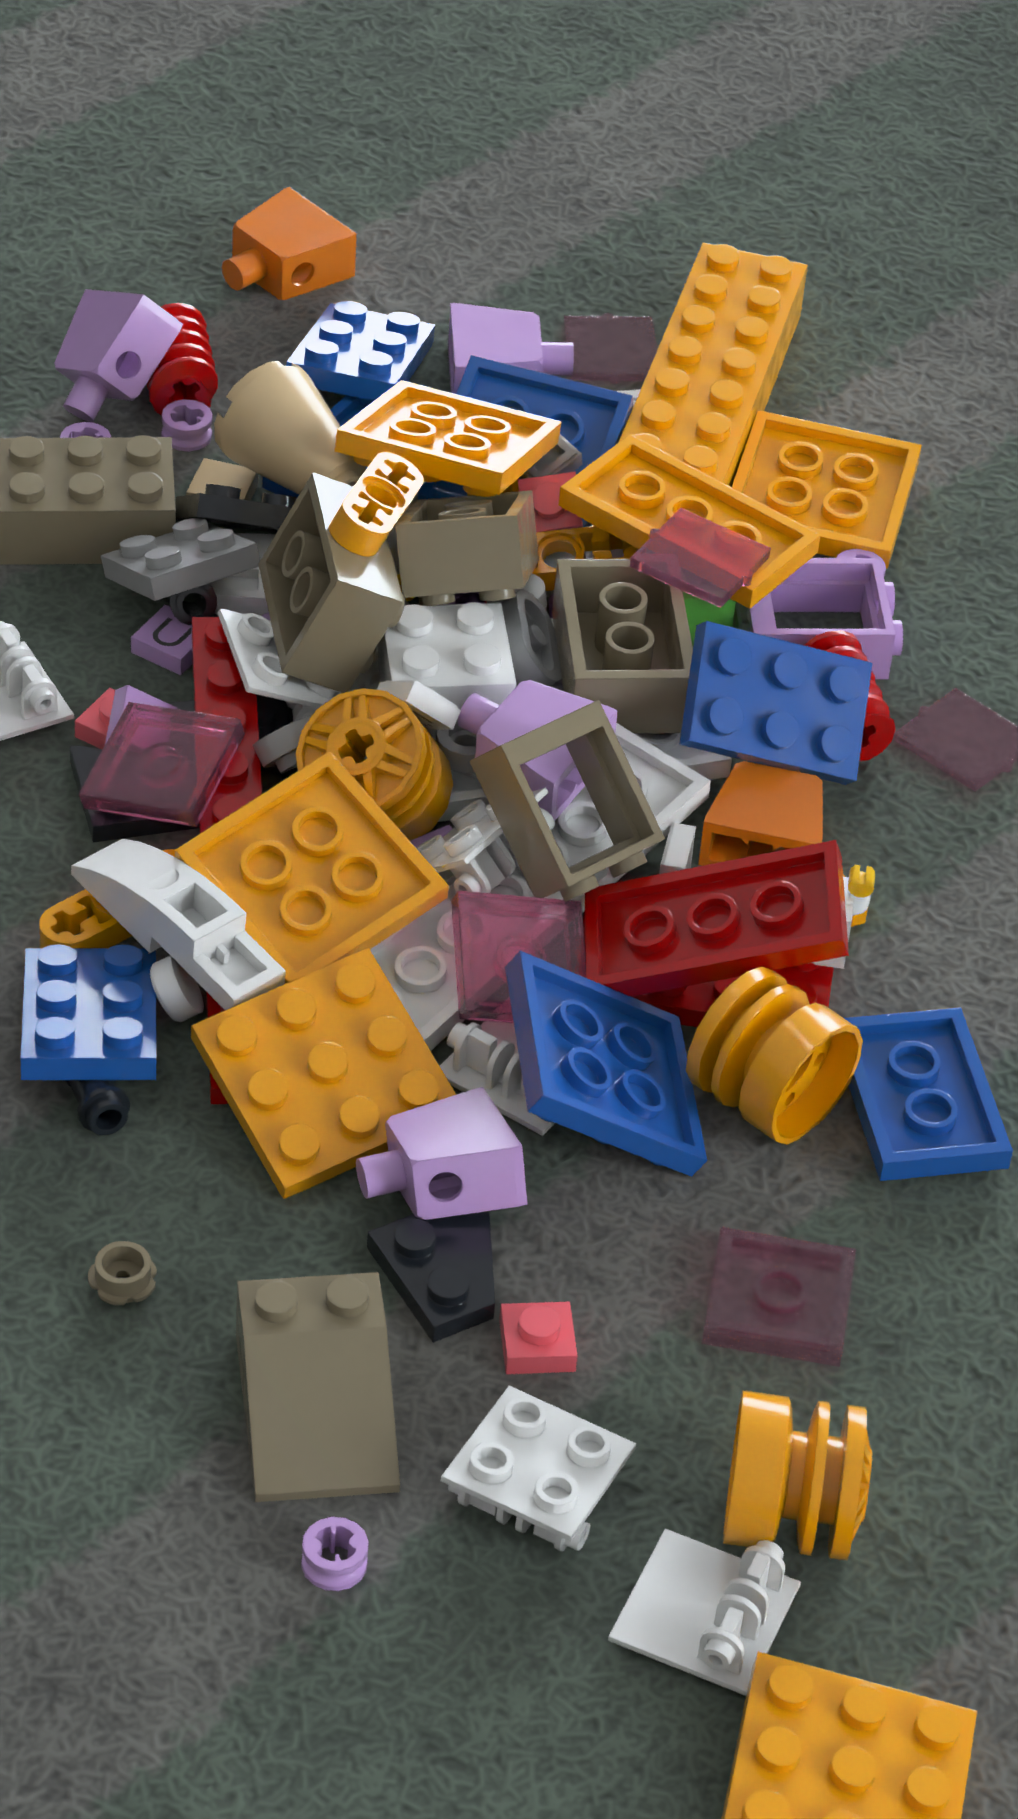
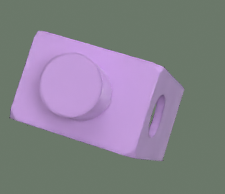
M86 289L55 360L56 370L75 383L63 407L74 416L88 422H93L105 398L133 401L139 396L180 332L183 323L144 294Z
M450 303L448 357L451 393H457L471 355L553 376L573 375V343L542 342L540 319L535 313Z
M527 680L520 682L500 705L477 693L471 694L461 708L458 716V726L476 735V758L594 701ZM601 704L614 732H616L618 710ZM566 744L520 766L532 791L545 787L549 793L538 802L540 808L548 811L554 821L585 787Z
M483 1087L390 1116L385 1123L388 1151L356 1159L357 1177L361 1191L366 1199L400 1191L411 1211L418 1219L430 1220L528 1205L522 1144Z

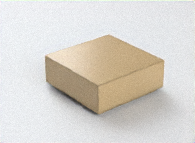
M204 458L186 495L205 494L206 484L240 488V499L251 501L258 486V473L244 466Z

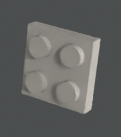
M192 518L177 522L172 526L173 532L155 538L152 535H139L127 538L120 542V549L101 555L106 578L154 601L259 567L258 564L260 562L257 543L234 534L230 529H222L208 523L204 518Z

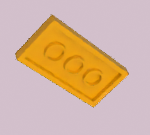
M631 434L560 487L558 506L656 559L677 558L678 569L681 573L688 575L749 609L818 553L820 534Z

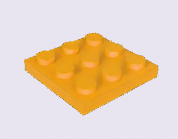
M401 380L337 429L334 452L353 456L357 464L369 467L379 453H393L412 463L422 474L424 482L444 480L463 485V490L471 495L491 497L500 495L558 444L561 421Z
M757 410L731 488L820 534L817 554L836 558L838 554L850 549L871 551L882 558L886 569H888L918 467L922 445Z
M330 751L175 849V858L206 877L247 913L245 931L286 971L285 984L368 947L372 949L448 898L449 885Z
M369 947L191 1025L192 1041L283 1199L355 1168L357 1158L387 1152L388 1144L385 1123L390 1116L457 1095Z
M758 1651L751 1670L722 1819H961L977 1711Z

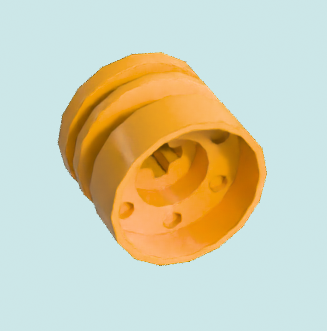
M361 688L338 694L316 709L302 729L296 750L298 771L330 751L409 841L431 831L447 810L453 788L450 761L407 703L391 693Z
M759 967L744 973L731 983L711 1005L696 1029L689 1047L686 1072L694 1085L703 1091L713 1093L715 1099L721 1104L730 1107L739 1106L743 1119L778 1143L790 1144L799 1140L823 1121L838 1103L851 1082L859 1063L863 1039L859 1028L824 1005L818 1003L809 1004L806 993L803 990L787 984L785 978L775 971Z
M742 1391L729 1476L723 1544L750 1547L756 1546L761 1540L775 1542L781 1519L786 1518L796 1520L797 1543L800 1554L811 1556L817 1523L830 1525L828 1540L829 1558L848 1560L852 1541L865 1517L870 1485L872 1449L870 1448L866 1427V1407L847 1405L841 1437L829 1436V1402L818 1401L813 1411L808 1431L800 1432L793 1431L790 1397Z

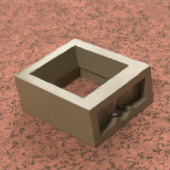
M599 700L470 760V764L536 901L560 891L564 902L578 897L600 886L595 876L596 873L608 868L613 878L648 862L643 853L644 849L665 840ZM565 744L613 843V846L570 867L567 866L520 767Z

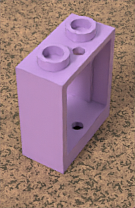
M811 558L751 609L736 602L739 629L800 645H804L813 637L828 631L843 630L854 634L860 641L862 652L866 655L868 662L872 663L875 679H888L892 656H900L902 652L901 620L892 619L895 608L893 582H885L880 558ZM774 612H860L864 629H782L776 627Z

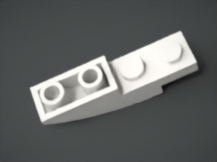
M121 839L71 865V875L149 953L163 947L224 1010L285 984L286 971L245 931L247 913L206 877L174 856L139 841Z

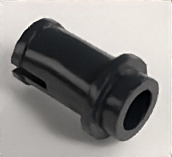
M208 583L170 596V608L173 615L181 623L192 625V617H212L217 608V596L213 587ZM188 594H201L194 602L183 601Z
M66 1080L79 1103L77 1115L84 1128L98 1135H110L119 1131L126 1124L130 1110V1100L123 1090L115 1087L112 1080Z

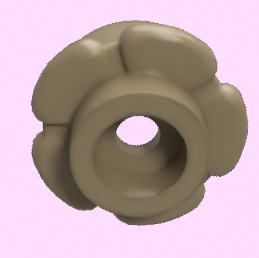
M117 1241L104 1246L97 1253L95 1263L88 1272V1282L92 1289L98 1290L99 1298L106 1303L124 1305L133 1301L141 1302L148 1298L156 1287V1282L153 1278L157 1274V1269L149 1253L141 1245L129 1241Z

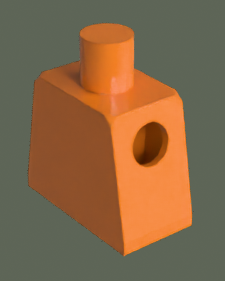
M287 187L236 221L233 227L232 257L223 262L222 273L227 284L236 291L256 283L279 300H287L355 276L357 233L292 188Z
M747 761L736 763L705 816L698 865L704 866L822 843L823 781L816 775Z

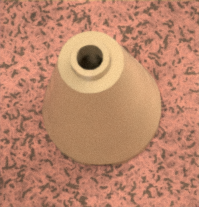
M272 361L249 371L227 394L226 397L232 404L225 417L223 418L219 413L217 414L214 423L215 441L222 452L232 461L297 494L301 493L312 472L354 487L366 471V467L357 464L353 456L334 452L337 429L341 426L310 376L294 363H292V366H283L279 361Z

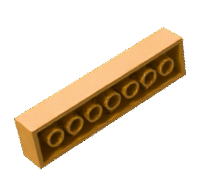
M702 243L619 442L631 434L732 487L757 410H765L800 319L808 265L790 261L782 256H765L737 250L730 245Z

